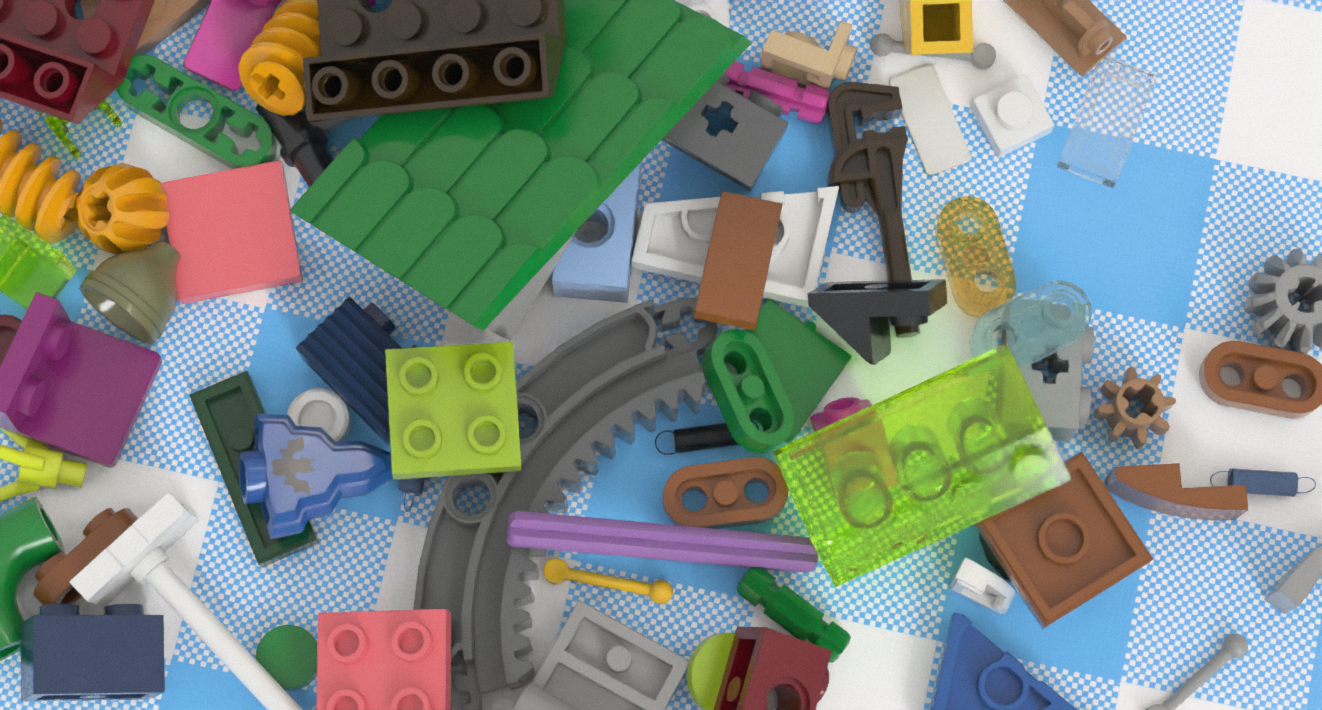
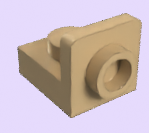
M840 21L829 50L819 47L818 42L806 34L796 31H788L783 34L771 29L762 50L760 69L798 80V87L806 89L807 84H811L830 91L835 78L846 81L858 47L848 44L852 24Z

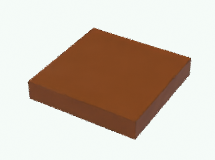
M1082 451L972 520L1042 630L1154 560Z

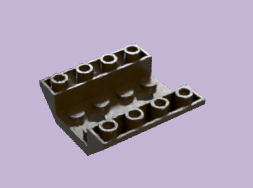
M317 0L321 56L303 58L308 122L554 97L567 41L564 0H392L390 5L381 12H374L369 6L368 0Z

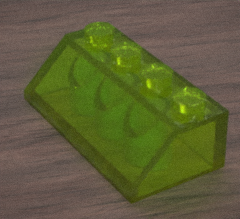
M1007 343L773 451L809 538L835 587L1072 480Z

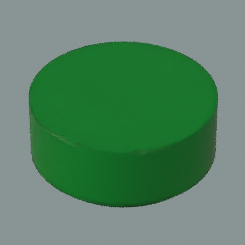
M278 626L266 633L259 642L256 650V660L285 691L299 690L308 686L317 677L318 642L307 630L299 626Z

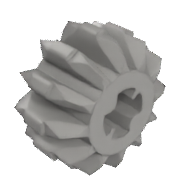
M1301 248L1293 249L1287 255L1286 262L1277 255L1269 257L1263 264L1265 273H1255L1248 282V286L1256 295L1249 297L1245 301L1244 310L1252 314L1262 315L1252 326L1253 334H1263L1269 329L1275 334L1271 341V347L1282 349L1291 340L1295 352L1307 354L1311 350L1312 344L1322 349V254H1318L1309 265ZM1292 293H1297L1301 296L1298 302L1292 306L1288 297ZM1305 299L1308 302L1309 309L1306 312H1301L1297 308L1300 302Z

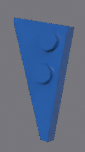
M955 612L951 615L930 710H1077L1045 682L1038 681L1028 673L1024 665L1008 651L1004 653L971 625L973 622L965 615Z

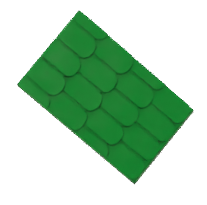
M564 0L567 41L553 98L380 115L359 140L353 137L289 211L482 331L488 329L511 341L576 231L752 43L742 34L722 25L717 20L704 16L675 0Z

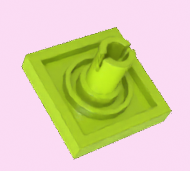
M513 341L385 349L393 480L522 471Z

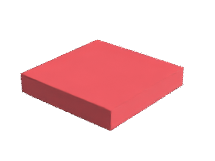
M281 160L161 182L168 195L166 206L170 217L169 223L166 226L169 245L180 254L176 270V289L178 300L182 305L303 282L292 212L289 211L291 206L285 171Z

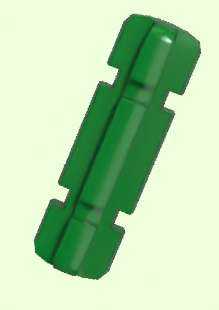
M751 567L738 583V594L755 607L758 603L765 608L763 613L795 638L803 641L808 640L812 644L831 650L829 662H835L849 645L851 640L850 634L834 621L830 624L822 619L825 614L785 584L780 588L774 583L776 577L763 567Z

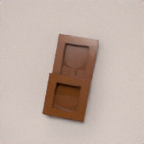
M725 191L721 192L694 318L753 331L756 330L782 203Z
M1180 463L1115 467L1105 478L1106 488L1110 493L1145 509L1166 515L1188 519L1224 521L1236 520L1249 510L1246 485L1182 488Z

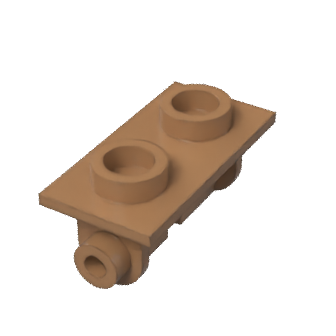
M1003 0L1081 77L1127 39V36L1090 0Z

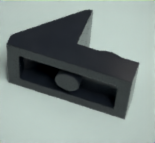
M946 279L826 282L807 293L808 306L871 365H876L891 353L889 317L893 326L921 325L928 322V316H931L948 304Z

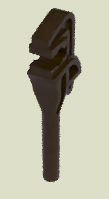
M845 82L838 85L831 92L828 100L827 117L834 160L829 170L827 187L839 186L840 204L847 213H856L863 207L864 201L868 203L878 216L887 280H912L902 217L903 159L908 141L906 127H892L885 133L866 130L863 131L861 139L857 140L853 118L858 117L861 127L868 125L873 119L889 120L899 117L903 109L899 87ZM919 325L895 326L897 338H907L921 334Z

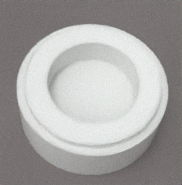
M322 388L310 389L299 394L289 406L287 415L291 417L296 426L321 427L335 442H345L351 430V415L342 398L336 393Z

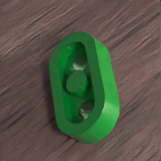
M731 329L721 333L708 345L703 353L702 369L734 440L748 451L754 453L770 452L784 442L794 429L795 414L762 342L753 334L740 329ZM724 360L731 362L736 367L737 375L727 370ZM749 416H753L760 421L763 431L758 430L752 424Z

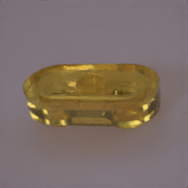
M972 196L955 198L941 210L935 227V237L955 303L965 314L977 319L993 318L1004 311L1009 300L1013 299L1016 291V277L999 220L993 208L984 200ZM964 217L972 218L978 223L979 231L974 234H966L959 229L957 221ZM982 274L991 276L996 282V289L991 292L981 291L975 284V278Z

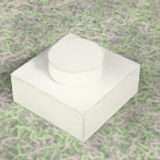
M1027 74L973 98L970 105L997 158L1052 133L1055 126Z

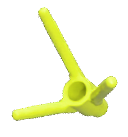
M0 428L24 449L23 452L0 444V459L20 465L18 481L0 487V502L21 494L39 491L40 486L56 489L57 483L79 488L83 487L87 463L63 459L64 452L49 450V447L40 442Z

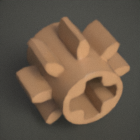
M1129 367L1123 374L1122 387H1119L1113 381L1106 380L1099 389L1102 395L1109 399L1110 402L1100 406L1093 415L1096 419H1107L1112 429L1108 437L1110 442L1118 439L1120 435L1132 437L1135 448L1141 449L1146 444V430L1148 428L1160 436H1163L1169 430V423L1160 415L1162 412L1172 408L1176 403V398L1163 397L1158 387L1162 377L1160 374H1156L1150 380L1137 378L1135 369ZM1134 398L1139 399L1144 404L1140 414L1135 419L1125 412L1129 402Z

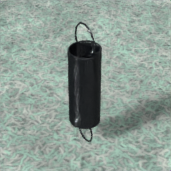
M750 420L757 426V429L759 430L758 425L754 421ZM726 422L679 428L673 430V432L665 430L660 432L655 439L656 449L664 455L739 445L732 437ZM671 432L674 434L675 453H663L657 448L656 441L661 433Z

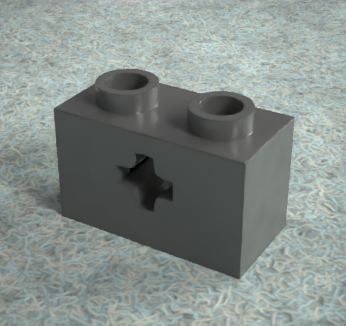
M724 73L668 132L662 141L751 192L785 134L789 123L779 118L783 108L762 94L751 91L746 99L727 88L726 85L730 77ZM723 107L731 111L730 123L736 127L733 133L722 129L716 137L709 135V121L703 117L706 111L718 114Z

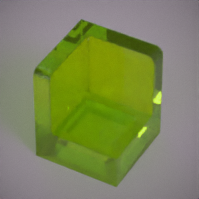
M3 213L0 217V292L25 309H28L36 292L56 299L77 269L62 252Z

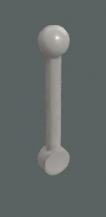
M880 33L871 39L870 47L876 56L884 57L891 52L906 54L904 42L893 40L888 34ZM981 43L971 53L922 54L921 56L971 61L977 69L986 70L994 64L996 51L990 44Z
M1237 633L1228 635L1224 639L1223 649L1161 705H1151L1146 710H1175L1231 658H1241L1247 653L1248 642L1246 638Z

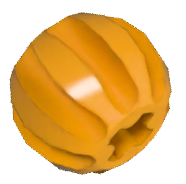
M126 163L99 168L84 181L82 194L76 197L77 225L86 239H90L97 249L116 255L118 253L134 252L149 248L159 240L162 228L169 223L170 213L166 206L167 192L160 181L154 179L146 169Z

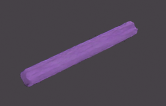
M527 511L510 513L506 530L507 544L512 547L749 568L763 567L764 569L811 572L815 570L819 552L817 540L810 537Z

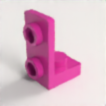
M211 0L183 61V67L233 92L237 91L242 85L238 70L242 54L251 47L255 37L263 31L264 25L272 18L277 5L283 0Z

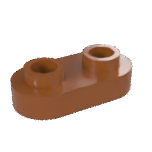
M1226 341L1214 347L1207 354L1199 369V380L1203 391L1212 401L1223 406L1296 419L1309 415L1322 404V364L1314 357L1304 353L1242 341ZM1221 368H1233L1239 375V385L1230 386L1226 384L1220 376ZM1284 379H1292L1299 384L1301 388L1300 397H1290L1283 391L1282 382Z
M750 457L686 466L674 472L667 480L663 490V507L668 519L674 525L721 529L763 523L775 518L784 508L789 492L788 479L778 464L763 457ZM759 482L767 488L768 497L762 502H752L745 496V487L750 483ZM689 491H699L705 496L706 504L701 510L690 511L682 503L683 496Z
M108 508L100 512L84 528L83 535L86 537L68 554L65 552L57 553L39 568L35 574V578L39 583L33 591V596L42 605L74 604L82 595L69 581L124 533L138 517L130 508H124L117 512L112 508Z

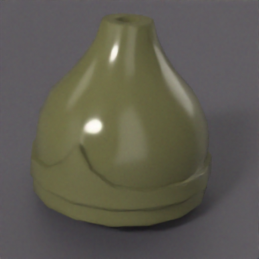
M160 241L154 246L143 250L118 253L103 261L95 271L92 270L85 277L79 290L91 306L117 328L142 343L152 345L156 339L161 337L166 329V325L175 312L177 303L176 270L180 254L175 248L164 241Z

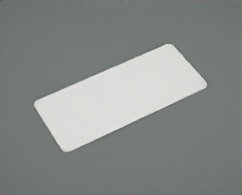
M930 64L892 77L890 85L899 87L903 108L901 112L926 173L933 175L970 162L972 159L935 67Z

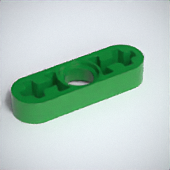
M146 54L133 56L124 82L116 89L130 111L231 169L273 162L277 151V144L268 123L263 118L154 56ZM154 74L153 79L158 88L170 96L167 105L165 106L162 99L150 91L144 90L137 97L138 92L132 84L137 77L141 80H147ZM194 100L208 102L212 106L213 113L210 121L205 126L190 129L180 123V112L187 103ZM227 122L232 132L243 138H248L253 132H256L255 137L261 146L259 150L255 152L246 149L239 156V150L232 138L222 133L225 123Z

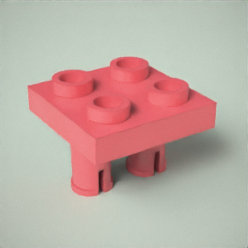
M447 609L318 613L316 710H451V612Z

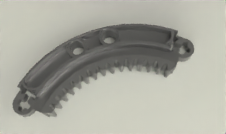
M681 298L655 307L653 299L639 303L595 323L558 346L516 382L518 414H529L538 421V427L535 432L528 438L520 440L522 471L449 476L446 480L429 522L418 566L413 610L447 609L451 612V668L458 665L463 658L467 666V676L458 672H452L455 687L460 694H470L471 703L463 705L461 710H482V694L507 688L510 690L523 688L522 684L536 675L532 662L519 659L533 651L530 638L518 634V632L531 628L533 621L529 612L518 607L532 604L535 601L532 588L522 583L537 580L540 576L537 564L529 559V557H544L547 550L512 547L507 544L506 530L510 513L515 511L567 513L569 509L568 501L562 491L566 490L580 494L583 487L578 471L580 470L595 476L599 472L596 453L610 459L616 457L615 437L632 445L635 443L634 425L636 423H639L651 433L656 430L655 413L660 411L671 422H675L678 419V404L682 402L687 405L693 414L700 413L701 400L705 396L706 381L704 373L701 371L698 357L703 355L708 345L715 340L717 323L694 318L696 298ZM684 314H691L694 323L704 322L706 327L699 330L698 340L695 342H687L683 333L665 336V345L669 350L665 351L664 345L656 347V324L654 320L662 319V332L678 328L680 326V316ZM480 487L490 494L489 504L479 514L467 515L457 510V499L467 488Z

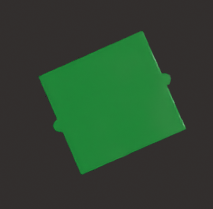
M768 299L760 309L756 330L746 329L745 331L756 336L766 348L794 410V429L785 440L790 445L849 363L852 355L818 333L814 322L808 321L804 323ZM724 360L727 370L737 375L736 367L731 362ZM749 416L750 420H755L762 425L757 418Z

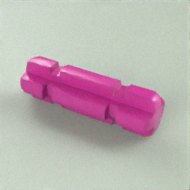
M736 61L724 72L730 77L726 87L743 95L746 99L751 91H755L783 108L782 114L789 115L790 110L798 112V119L815 124L821 123L824 119L830 97V92L827 89L807 84L806 89L798 87V80L756 67H752L751 72L743 70V63Z

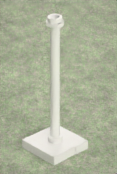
M169 491L69 581L86 601L102 607L109 605L135 580L139 584L147 581L267 710H303L166 564L169 556L165 552L199 522L188 508Z

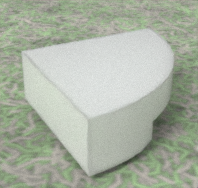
M966 557L958 566L949 585L952 591L1001 615L1002 613H1007L1016 594L1013 587L1001 577Z

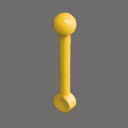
M559 558L548 560L543 568L546 580L553 585H560L566 580L647 595L657 604L668 603L673 596V587L666 580H656L651 584L568 568L567 564Z

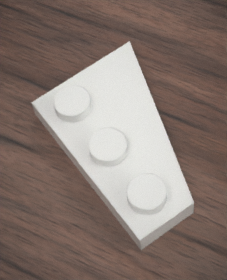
M839 186L817 188V192L784 194V191L761 193L760 197H754L783 204L763 298L810 308L808 306L807 293L816 289ZM720 197L645 203L631 260V268L701 283Z

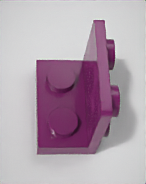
M36 292L0 366V428L107 468H113L117 464L162 365V358L155 351L72 322L58 299Z

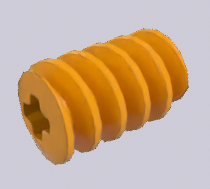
M285 0L276 9L274 16L264 25L263 31L255 37L251 47L241 56L238 70L240 80L246 92L257 104L270 112L283 116L295 115L305 105L303 58L321 56L317 0Z
M0 119V135H1V133H2V131H3V124H4L1 119ZM16 129L9 130L0 137V213L5 217H16V223L26 231H35L36 237L43 243H58L78 228L77 207H75L76 197H79L83 191L82 189L79 193L76 192L80 184L81 175L78 171L72 169L57 179L62 164L60 159L56 156H50L38 166L42 155L41 146L35 142L29 143L19 151L23 136Z

